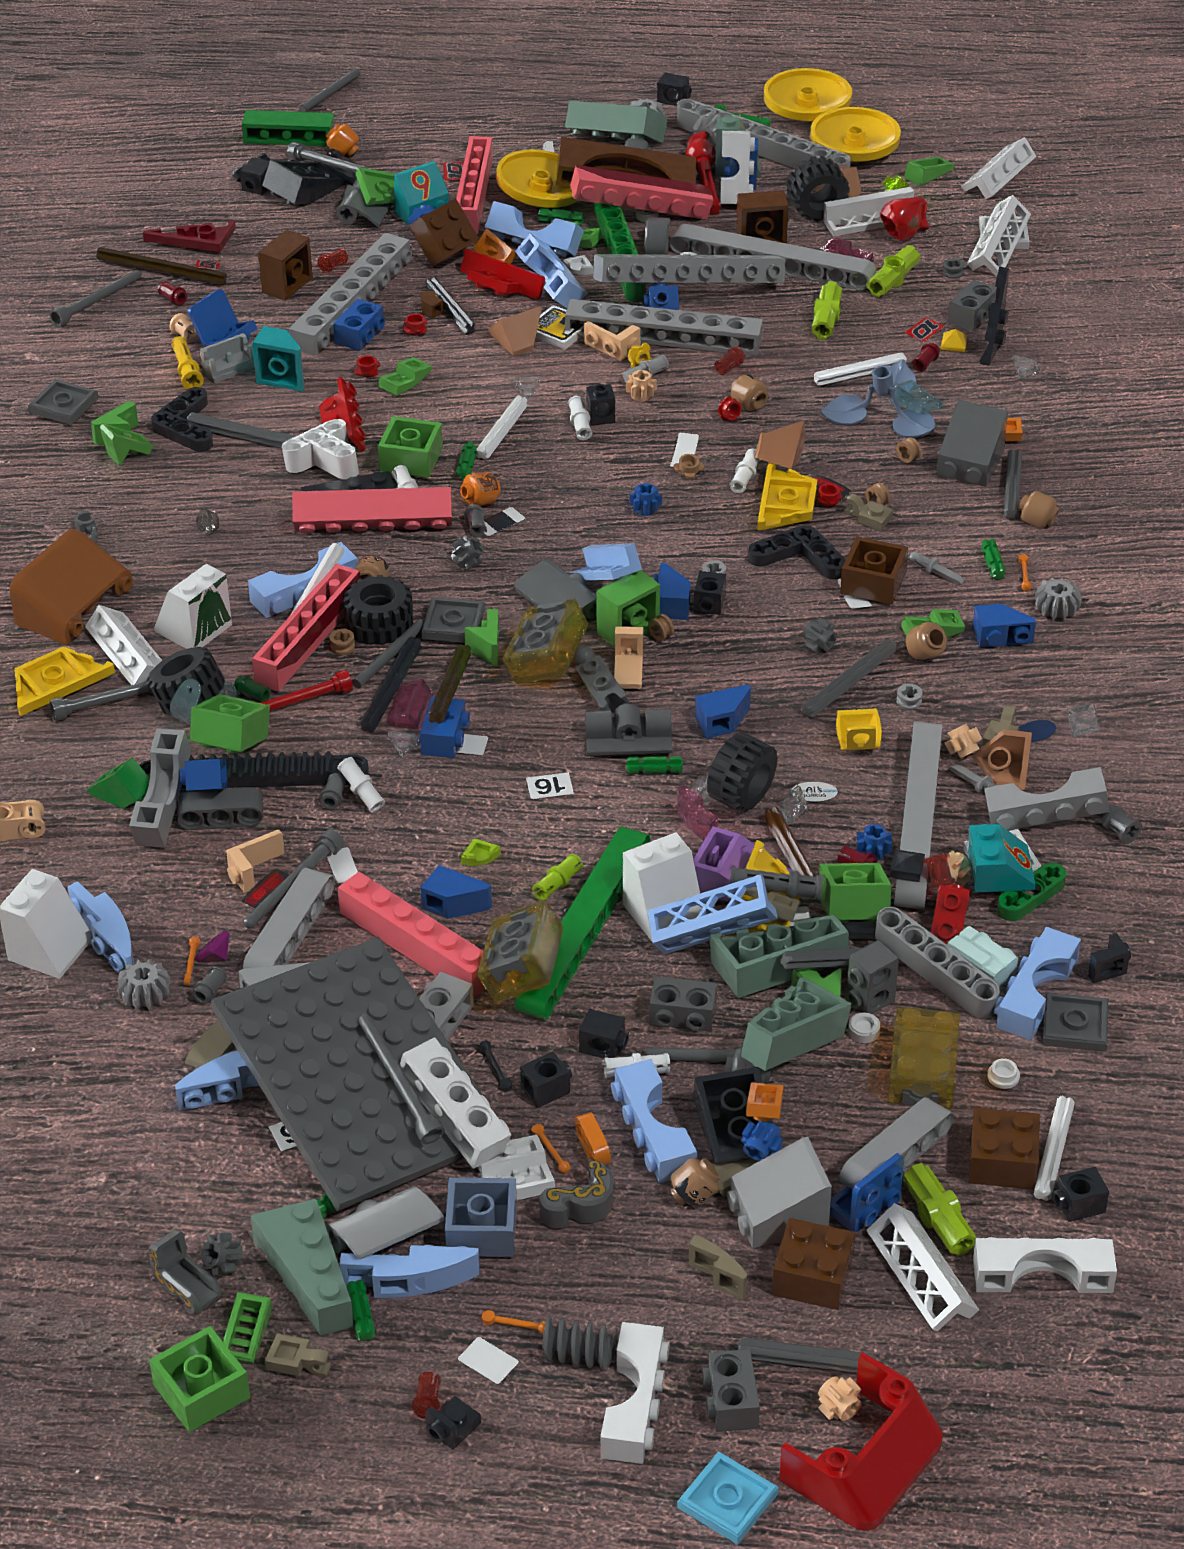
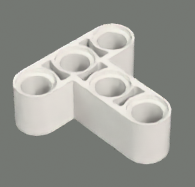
M334 419L327 421L282 444L285 467L288 472L298 473L316 465L340 479L356 477L359 474L356 451L349 444L344 420Z

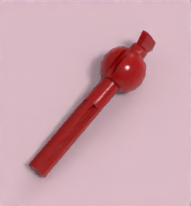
M703 131L693 134L686 142L685 155L696 157V170H698L701 184L709 185L713 197L709 214L715 213L718 215L722 207L711 169L716 160V150L708 140H705L707 134Z

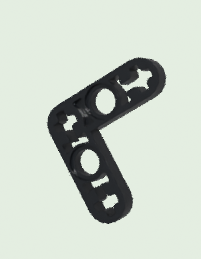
M201 387L189 388L151 416L153 432L197 452L210 450L213 447L212 432L187 420L190 413H198L208 405L206 390Z
M808 525L799 526L750 544L748 550V561L752 565L759 567L767 566L802 553L823 576L829 579L841 578L845 558L814 527ZM777 545H787L788 547H779ZM814 551H823V552H826V553H822V554H821V553H815Z

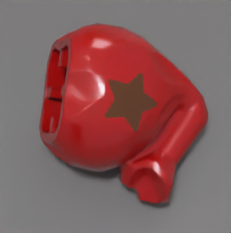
M921 197L891 200L882 207L879 214L887 232L899 241H907L916 235L917 231H924L930 228L926 219L928 203Z

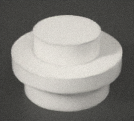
M998 1059L989 1067L987 1077L989 1082L995 1087L1008 1089L1018 1084L1020 1072L1013 1061Z

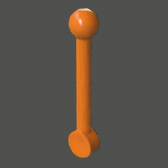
M1021 554L1018 556V563L1022 566L1023 574L1021 588L1024 591H1029L1032 588L1027 571L1029 556Z
M196 936L189 939L191 947L183 984L186 986H190L196 949L201 943L200 939Z
M541 1124L533 1125L532 1135H538V1138L557 1162L558 1171L563 1174L568 1173L571 1167L567 1161H563L545 1136L544 1126Z
M491 1310L484 1311L481 1316L484 1325L501 1323L539 1330L541 1334L544 1332L546 1322L535 1323L495 1316V1313Z

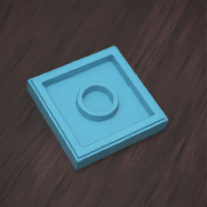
M718 1451L677 1501V1508L738 1545L776 1498L779 1487Z

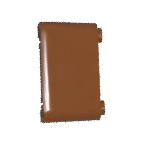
M69 529L13 578L10 584V598L15 625L68 645L82 633L83 622L81 613L110 587L112 592L117 595H123L133 587L132 574L83 532Z

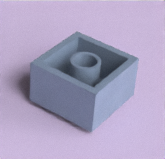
M449 1177L445 1223L446 1247L465 1246L468 1248H479V1257H515L517 1218L516 1178Z

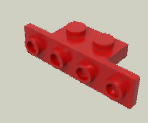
M465 249L460 268L461 272L468 274V280L475 282L476 287L495 289L494 293L501 296H508L509 293H520L534 299H540L546 279L543 275L471 249Z
M339 377L337 379L339 393L325 399L319 405L321 421L323 424L334 419L344 420L348 437L363 452L366 450V435L361 426L363 420L358 412L360 406L355 397L357 391L352 383H346L342 377Z

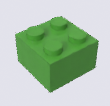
M392 416L378 445L380 471L392 473V471H395V467L404 465L407 467L410 475L429 478L443 449L442 423Z
M642 570L625 575L596 590L597 634L614 647L615 627H643L644 636L650 632L648 628L649 620L660 615V584Z
M222 694L210 698L192 707L190 741L198 742L205 748L220 747L226 749L228 753L240 754L247 748L256 746L257 743L268 738L270 705Z
M880 863L820 864L819 874L824 875L820 903L827 916L835 915L841 923H848L850 920L876 923L878 912L885 907H890L892 885Z
M211 1326L149 1359L154 1387L188 1432L195 1430L250 1398L246 1370Z

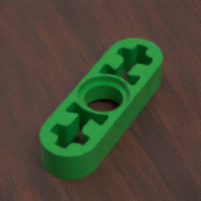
M1047 863L1035 870L1033 875L1036 885L1035 890L1039 892L1037 895L1027 894L1025 890L1005 891L998 899V915L1007 921H1017L1026 916L1064 888L1066 881L1065 868L1056 863Z

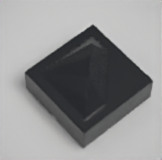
M895 849L890 877L920 882L925 854Z

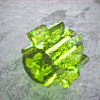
M898 174L894 178L888 175L882 182L885 186L882 192L907 188L910 185Z

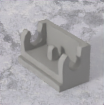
M244 333L200 349L202 371L214 383L255 368L253 344L248 345L247 336Z

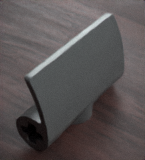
M356 180L353 186H347L343 201L339 205L336 215L341 222L350 224L355 221L360 213L379 227L393 203L367 205L359 182Z
M550 559L543 560L532 567L514 584V590L536 607L542 604L565 600L568 608L571 607L573 609L566 626L579 613H582L588 619L597 618L596 593L587 587L585 579L579 573L570 575Z
M623 704L616 709L615 714H611V711H585L587 755L673 753L671 709H646L645 713H640V709L637 706Z

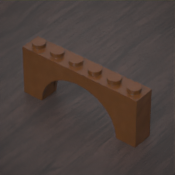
M561 137L556 186L571 188L570 184L576 165L696 183V157Z

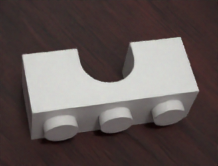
M723 131L722 157L736 159L740 169L733 177H721L720 204H737V194L753 193V184H749V175H754V161H750V151L755 149V137H750V131Z

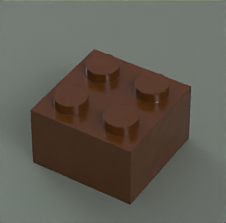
M784 190L737 194L736 234L787 244L788 202Z
M456 198L423 215L409 225L432 267L480 240Z
M285 230L258 252L262 293L286 301L313 278L309 237Z
M856 536L842 567L840 594L893 605L907 572L909 547Z
M974 1107L968 1183L1035 1190L1039 1164L1040 1114Z
M789 1218L773 1268L772 1295L839 1310L854 1258L856 1232Z

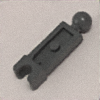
M587 646L578 647L573 654L574 663L577 665L575 669L599 710L612 711L623 704H630L624 690L618 684L600 655L595 657L593 650Z

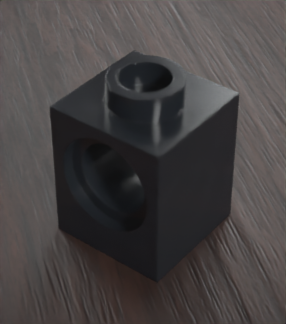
M665 72L657 82V102L677 106L678 101L690 99L692 87L689 86V77Z
M251 158L240 170L242 191L263 195L268 190L262 185L270 161Z
M597 384L586 387V410L590 414V426L615 423V396L611 384Z
M699 571L694 590V612L721 615L726 596V574Z
M589 1008L579 1029V1052L600 1058H617L620 1050L626 1049L629 1040V1032L625 1031V1017Z
M553 1051L520 1066L521 1089L537 1109L570 1093L572 1071L568 1063L561 1061Z
M1092 1167L1060 1175L1058 1177L1057 1190L1054 1191L1053 1197L1057 1209L1064 1212L1068 1222L1106 1213L1109 1190L1097 1168Z

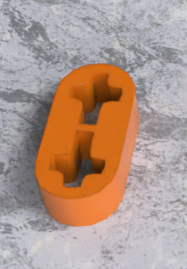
M590 1112L576 1116L574 1118L575 1129L588 1159L599 1160L605 1165L611 1164V1155L607 1141L593 1113Z

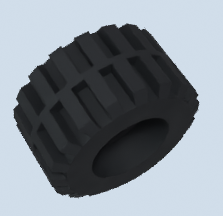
M814 156L809 161L806 159L801 161L803 164L800 166L796 165L794 167L795 171L790 172L788 176L790 180L786 182L788 188L786 191L795 209L802 217H806L810 221L813 218L815 221H820L821 218H824V202L849 198L847 193L850 192V188L844 174L832 159H826L824 156H820L817 159ZM825 184L821 190L810 194L815 187Z
M377 575V577L368 576L366 579L355 581V584H351L344 593L346 629L353 632L354 637H357L359 641H368L370 644L393 642L413 625L412 593L409 586L404 585V582L400 579L395 580L394 577H383V575Z
M191 647L168 656L156 665L147 677V685L162 712L169 716L190 713L192 707L217 696L225 686V678L210 650L206 647Z
M744 732L734 734L725 742L713 760L707 779V792L709 796L741 813L752 810L765 796L774 779L778 762L776 749Z

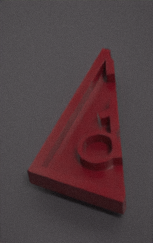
M231 220L228 221L227 226L214 227L212 223L176 226L177 232L162 233L161 228L151 229L143 232V241L186 247L187 249L221 252L236 230L235 221Z

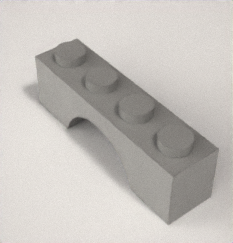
M156 729L150 750L151 773L149 787L142 802L136 801L129 824L136 845L165 848L182 787L180 767H185L184 761H189L191 748L186 733L183 730Z
M1101 767L1072 772L1064 786L1046 794L1024 792L1014 783L984 788L990 824H1000L1007 830L1110 812L1107 789Z

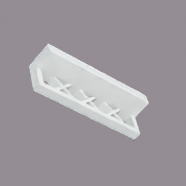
M1024 137L1002 149L961 187L966 192L978 186L985 199H988L1028 165L1036 155Z
M911 187L824 202L823 222L833 237L883 228L885 226L881 218H879L882 207L891 200L914 197V190Z
M1013 195L996 204L967 262V265L972 270L985 264L997 277L999 267H1006L1031 216V213ZM1014 210L1022 216L1020 220L1016 219ZM1007 225H1011L1013 235H1009ZM1000 240H1004L1006 250H1002ZM992 255H996L998 265L991 259Z
M98 605L87 622L86 629L131 685L146 682L147 677L150 675L149 673L162 659L123 612Z
M894 1203L866 1230L933 1330L939 1331L957 1313L970 1319L979 1311V1308L911 1211ZM892 1222L895 1226L893 1241H884L880 1232ZM901 1248H910L912 1251L909 1266L899 1263ZM917 1272L927 1273L928 1282L926 1290H917L915 1287ZM934 1297H943L948 1306L936 1317L932 1312Z

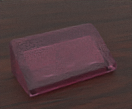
M424 679L400 686L386 722L388 726L420 729L422 727L431 697L433 696L432 690Z

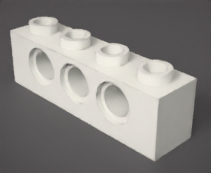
M434 1037L403 1053L399 1066L418 1098L430 1114L440 1120L447 1136L473 1169L505 1152L511 1137L507 1124L492 1111L488 1100L474 1088L467 1073L459 1069L452 1060V1056L447 1048L442 1047Z

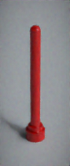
M343 670L336 672L335 676L330 678V681L260 703L270 705V711L332 691L344 694L353 691V684L348 671Z

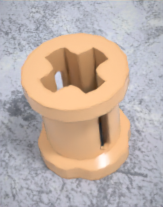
M178 313L172 317L169 324L171 332L180 334L186 339L187 343L195 342L199 338L188 316Z

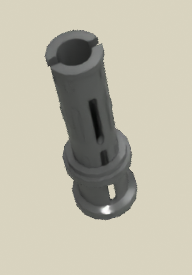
M1109 803L1110 812L1096 814L1102 820L1103 826L1107 830H1113L1117 833L1119 839L1125 844L1133 842L1141 833L1142 823L1137 819H1131L1127 816L1121 806H1113Z
M735 866L731 868L729 884L761 874L765 880L766 890L784 892L790 898L802 896L814 898L816 902L821 900L824 878L822 874L814 877L799 875L798 871L790 872L788 875L736 868Z

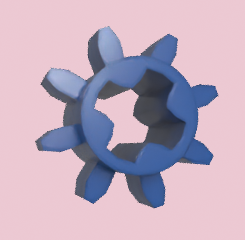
M640 484L634 488V493H630V505H633V511H636L639 515L650 516L657 512L658 506H662V494H658V488H655L652 484Z
M868 825L864 832H857L856 850L864 854L872 853L874 858L882 860L885 853L891 854L892 833H886L885 828L881 825Z
M759 1121L757 1125L749 1122L742 1133L743 1138L741 1142L745 1144L743 1147L744 1152L752 1159L761 1161L767 1155L770 1156L781 1150L783 1138L779 1137L781 1134L780 1129L770 1121Z

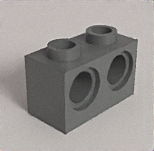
M973 279L949 302L948 322L974 331L989 317L992 302L995 303L997 288Z
M880 940L849 956L846 999L854 1009H858L861 1013L874 1014L895 1002L899 957Z
M655 976L650 999L649 1025L712 1032L717 1002V983Z
M750 1349L709 1352L708 1367H702V1382L704 1389L710 1388L711 1396H706L708 1418H714L716 1432L758 1429L760 1405Z

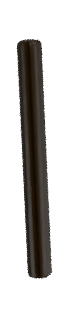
M99 247L97 249L96 258L102 261L218 285H225L227 281V274L225 272Z
M460 644L456 647L428 712L430 715L429 722L441 724L444 721L471 656V647L469 645L464 647Z

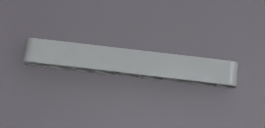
M682 99L677 103V125L685 130L694 132L693 126L698 118L714 112L715 115L721 114V117L732 116L741 119L745 130L750 131V137L758 138V156L792 168L803 164L801 161L805 159L809 161L811 157L816 156L819 159L820 156H824L826 159H832L839 168H850L851 157L845 153L695 100Z
M690 224L680 225L669 242L670 248L677 254L692 252L696 255H776L786 259V276L826 284L828 281H834L841 287L856 290L867 289V282L877 271L875 264L867 259Z
M914 721L900 850L925 854V861L920 882L897 879L894 907L921 910L925 908L943 725L940 723Z

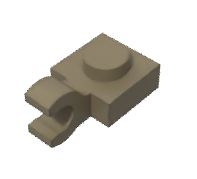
M850 494L846 499V502L850 504L844 510V513L849 516L858 517L857 523L878 531H882L893 516L892 508L873 501L865 504L856 494Z
M1005 705L1000 722L991 720L983 737L982 747L1003 729L1019 731V726H1014L1016 722L1014 715L1017 707Z
M757 887L747 890L748 895L754 896L756 899L759 898ZM770 891V894L767 893L768 900L776 908L778 918L776 920L793 922L800 900Z
M276 1334L265 1359L266 1370L299 1376L302 1368H305L315 1376L327 1377L331 1368V1363L326 1362L329 1352L322 1349H311L310 1340L282 1334Z

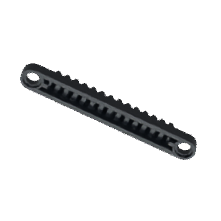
M315 751L313 756H310L307 752H303L301 756H298L295 752H292L290 756L280 752L279 756L275 757L272 752H269L267 757H263L261 753H257L255 757H252L249 753H246L244 757L234 753L232 758H229L226 754H222L221 758H217L215 754H211L209 758L199 754L198 758L195 759L190 754L189 761L226 759L228 788L326 786L329 775L338 773L344 776L337 767L348 757H352L358 767L361 768V771L365 775H369V764L365 757L360 755H332L330 751H327L323 756L318 751ZM151 760L144 761L139 765L146 774L151 773ZM182 785L181 789H186V785Z

